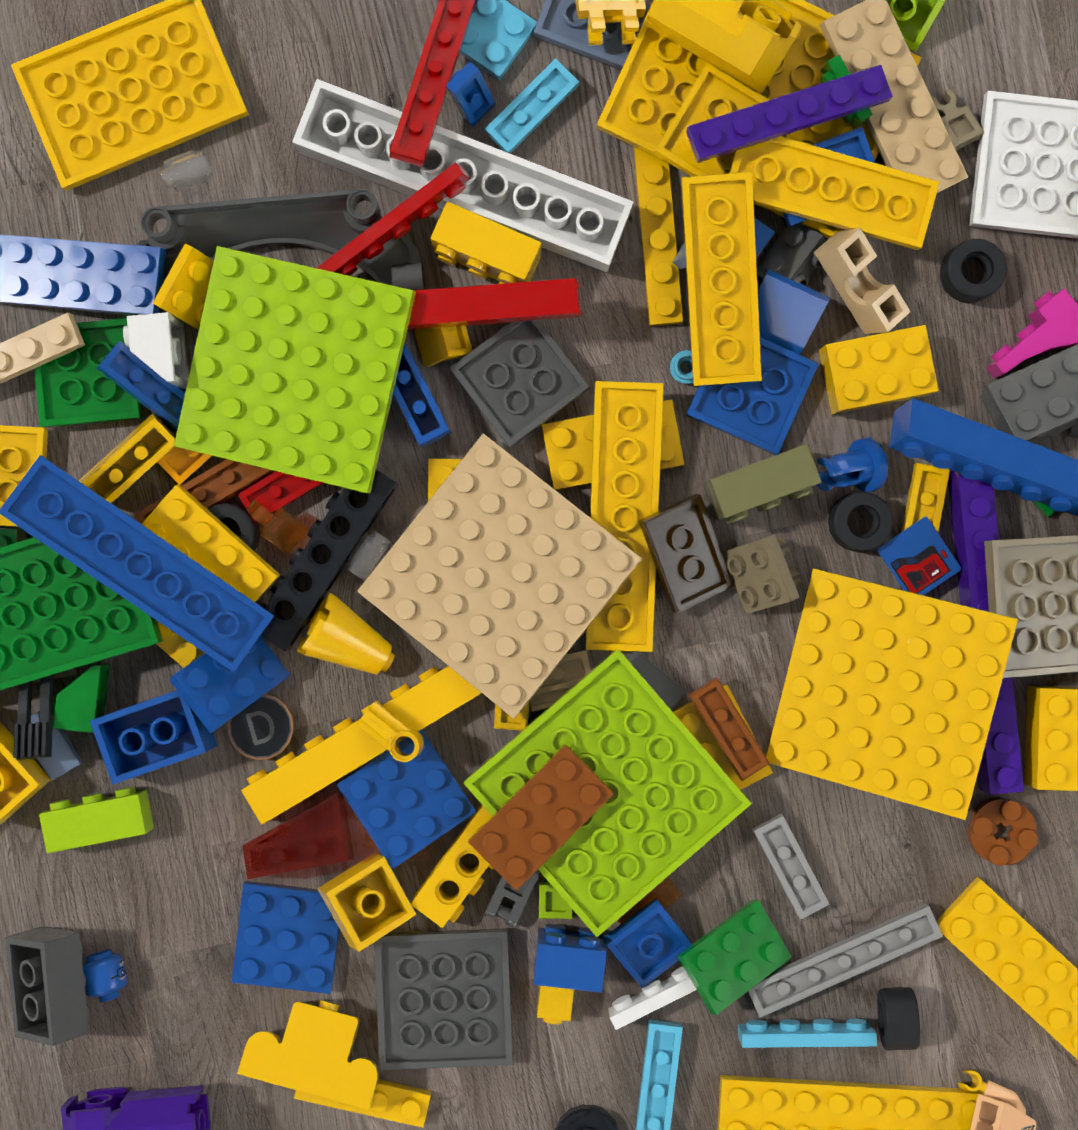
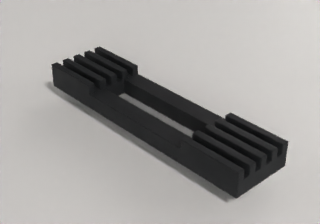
M54 674L43 677L40 680L39 722L31 723L32 681L18 685L17 724L14 725L13 758L22 760L52 757Z

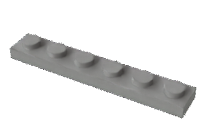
M925 903L775 970L751 988L748 993L761 1018L943 937L930 906Z

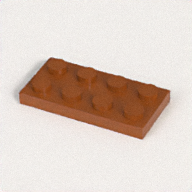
M564 744L468 839V843L517 891L614 792Z

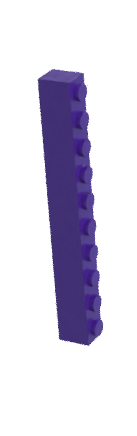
M950 470L948 486L955 557L961 567V570L957 572L960 604L989 611L984 541L999 540L994 488L988 483L964 478L962 474ZM1013 677L1002 679L977 775L978 788L990 795L1024 792Z

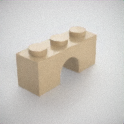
M861 228L836 232L814 251V254L864 334L889 332L911 312L894 284H881L870 274L867 265L877 255Z

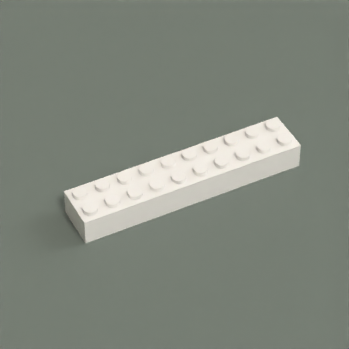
M319 79L316 80L292 141L298 153L408 196H412L456 162L464 167L471 179L465 183L466 188L459 195L451 199L447 196L438 203L437 206L443 209L447 201L541 242L542 248L608 272L630 216L633 201L437 125L423 167L390 158V148L402 112Z

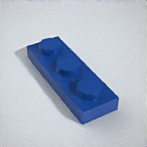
M118 341L96 369L177 431L185 392L163 379L132 353L130 348L121 341Z

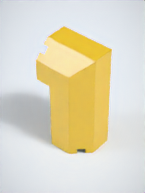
M655 0L645 21L646 26L760 94L765 90L801 29L798 21H796L794 26L789 21L792 16L790 10L775 0Z

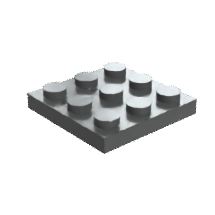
M539 320L510 322L450 367L452 373L510 449L590 389L589 385Z

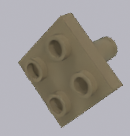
M775 534L722 552L746 614L791 602L800 597L796 588L800 587L801 578L793 580V577L799 575V573L794 568H788L784 558L789 554V547L781 549L780 546L787 544V542L782 537H776Z

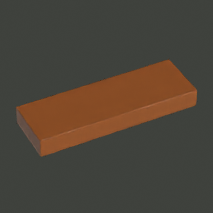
M717 677L688 694L741 781L770 764Z

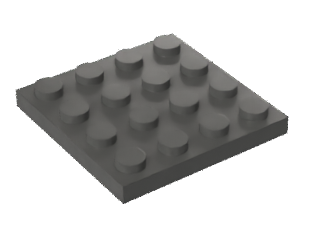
M508 928L388 933L374 942L379 1070L513 1065Z

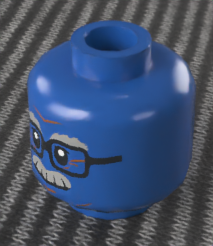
M112 949L86 956V962L82 964L83 973L86 977V996L92 998L99 997L100 1002L118 998L120 996L119 990L123 989L128 983L122 955L113 954Z

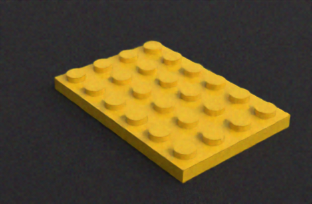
M165 0L11 64L62 189L65 191L249 115L202 0Z

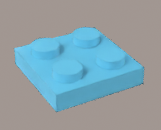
M477 0L460 54L501 81L532 36L537 21L506 0Z

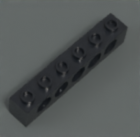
M376 469L371 493H367L368 501L365 506L356 508L352 504L351 497L356 490L344 488L341 493L336 491L331 496L325 507L329 510L323 521L317 519L307 534L311 539L304 549L299 547L291 557L289 564L292 565V568L286 577L280 575L273 584L270 591L274 595L267 605L265 603L260 605L274 615L262 632V637L283 651L292 648L398 487V483ZM339 517H345L350 524L349 531L343 536L337 535L333 529V524ZM323 544L327 545L331 550V558L325 564L319 563L315 557L316 549ZM303 572L308 573L313 580L312 587L306 592L299 589L297 585V578ZM284 600L291 602L294 606V614L290 619L283 618L279 613V605Z

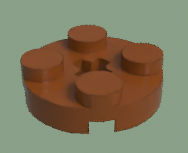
M999 797L987 799L976 806L971 814L972 819L969 827H967L968 841L972 849L980 857L997 866L1012 865L1023 860L1038 843L1037 827L1032 814L1025 806L1011 799ZM999 823L1005 827L1009 826L1008 836L1005 839L1001 837L995 838L994 836L998 831L997 825Z

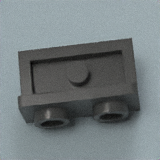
M801 223L789 228L786 227L756 266L757 279L762 281L769 269L808 287L810 279L818 269L823 267L814 251L824 244L826 239L822 234Z

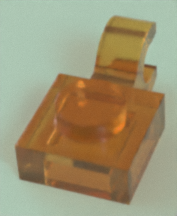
M254 500L246 509L256 521L264 525L259 533L286 554L290 553L309 530L304 523L282 507L273 514L260 502Z

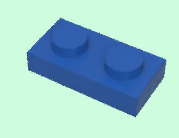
M471 62L462 70L457 71L446 85L460 114L471 127L496 104L480 70Z

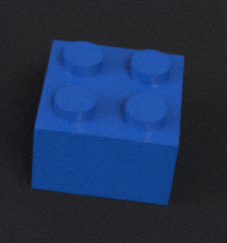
M547 924L545 928L538 927L534 960V985L602 993L607 954L606 945L603 940L604 935L596 937L589 928H579V932L565 931L566 928L557 924Z

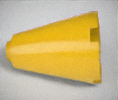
M329 593L328 598L325 597L308 625V638L303 636L297 648V652L302 655L375 675L381 670L386 672L395 657V654L391 653L392 645L332 593Z

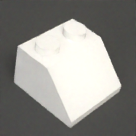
M168 312L127 316L128 326L123 328L125 345L130 347L132 353L167 382L181 389H186L189 374L184 323Z

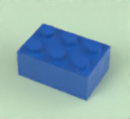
M177 690L90 721L112 785L197 756L218 746L214 733H210Z

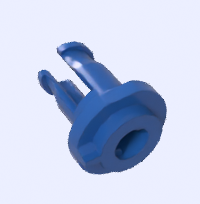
M872 437L855 440L851 443L847 452L836 454L830 459H817V463L824 465L828 470L818 472L822 483L816 485L822 491H830L832 487L843 488L852 485L866 492L878 490L884 485L889 468L887 456Z

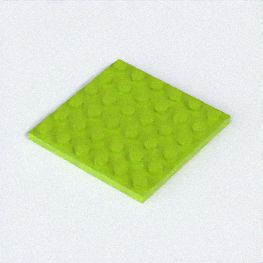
M217 246L174 446L364 493H371L416 292L410 289Z
M618 648L463 782L493 816L566 744L614 792L538 869L596 937L601 935L752 804Z

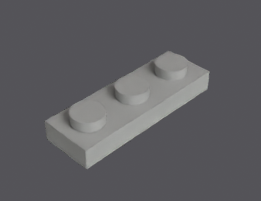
M779 814L754 827L752 830L799 919L801 920L830 905L784 816Z

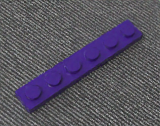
M878 65L687 127L686 133L696 161L700 163L889 102L893 96L882 65Z

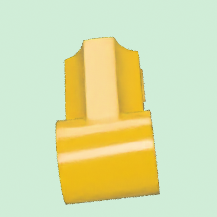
M377 701L366 711L357 724L388 749L392 757L400 762L413 760L424 748V739L419 731L409 728ZM402 736H408L413 740L415 745L413 753L407 754L400 749L399 740Z

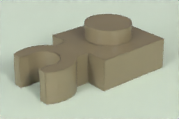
M951 89L946 90L943 96L944 101L947 103L946 105L940 104L935 96L932 97L956 151L981 138L984 133L983 129L967 105L960 109L957 108L955 105L957 98Z

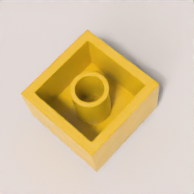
M373 853L317 888L348 945L358 952L416 915L386 858L376 853Z

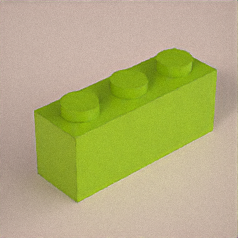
M135 786L115 790V796L103 798L102 793L86 795L82 797L83 802L70 804V799L49 803L50 809L39 814L46 853L143 835L154 829L147 789L136 791Z

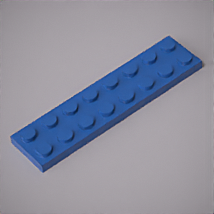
M41 455L0 508L2 516L233 672H235L274 617L266 609Z

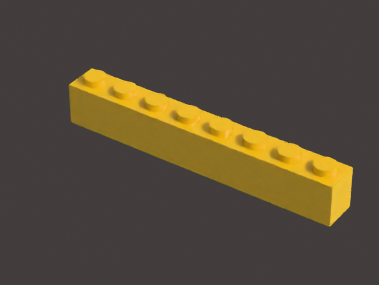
M436 666L420 674L418 677L421 682L409 688L408 684L405 683L390 692L393 699L382 706L409 728L419 731L480 695L481 692L451 667L446 666L438 671ZM375 702L361 710L363 715ZM350 717L332 727L335 733L324 739L320 734L304 744L306 751L296 757L292 751L275 761L278 767L271 772L266 773L263 768L248 777L249 785L241 791L261 825L388 749L357 725L361 718L352 722ZM402 736L399 742L408 738V736Z

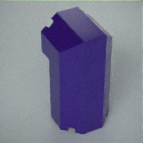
M202 1085L146 1091L130 1090L128 1094H126V1088L124 1087L94 1089L86 1092L87 1099L78 1101V1095L70 1097L61 1106L63 1130H210L209 1100L207 1094H202L204 1091Z

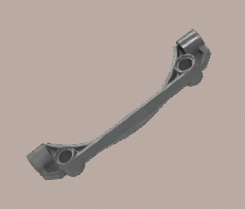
M363 188L151 207L143 213L140 223L142 230L148 235V240H140L138 245L161 247L167 250L163 277L164 283L184 244L194 247L212 260L215 258L217 246L242 252L270 246H297L334 255L381 219V210L375 195ZM369 201L372 203V208L367 214L361 215L355 212L358 203ZM160 219H166V228L162 232L154 233V224ZM406 234L396 240L394 238L390 239L383 245L384 250L379 255L370 260L365 258L356 265L376 282L413 291L425 290L420 252ZM160 308L159 313H166V311ZM123 314L125 318H127V316H133V315Z

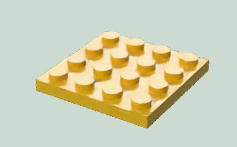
M180 484L173 487L142 523L143 526L255 603L280 576L276 570ZM157 621L163 641L157 643V645L180 666L184 668L205 654L202 650Z

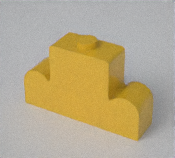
M320 1000L319 1006L305 1002H295L293 1004L282 1042L281 1038L272 1031H261L253 1034L246 1043L237 1072L239 1075L365 1110L371 1108L379 1078V1070L373 1060L360 1057L352 1062L350 1061L360 1024L359 1018L338 1012L340 1005Z

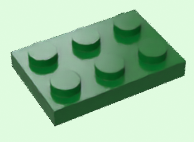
M751 900L677 955L708 1010L714 1015H718L792 958L759 900Z

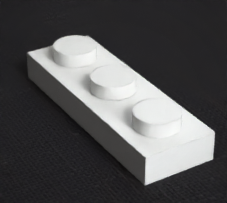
M682 966L672 973V977L662 982L654 980L644 986L642 992L632 997L624 995L616 999L612 1003L613 1006L608 1008L609 1016L617 1030L697 989Z

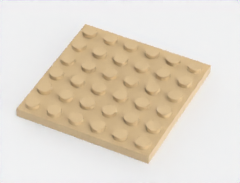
M483 433L357 592L515 719L640 563L642 558Z

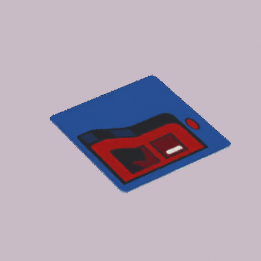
M923 517L877 549L904 591L925 595L961 570L960 565L927 517Z

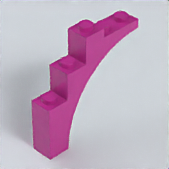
M1065 289L1054 294L1049 290L1033 303L1036 309L1028 315L1032 323L1016 335L1020 340L1011 347L1005 344L991 356L994 362L986 367V369L994 378L1007 373L1025 359L1034 355L1062 348H1070L1078 344V304Z

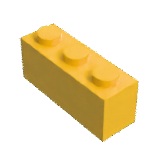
M153 413L79 479V482L112 503L174 447L176 435Z

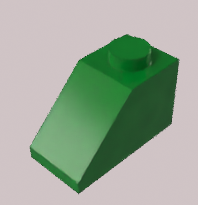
M101 663L93 665L57 694L56 700H53V729L94 733L90 721L104 716L110 664Z

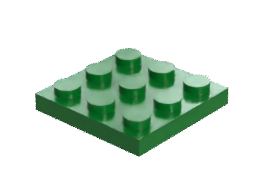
M127 318L77 323L85 346L34 369L39 426L42 428L143 419L141 403L96 369L118 341L125 344L123 328L128 326Z

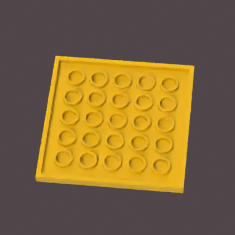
M813 568L766 755L768 761L773 765L966 820L1018 619Z

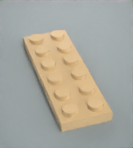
M865 0L823 21L819 26L834 57L840 54L850 74L882 65L893 97L889 102L871 107L870 110L873 115L865 123L885 166L940 181L937 193L968 178L887 1Z

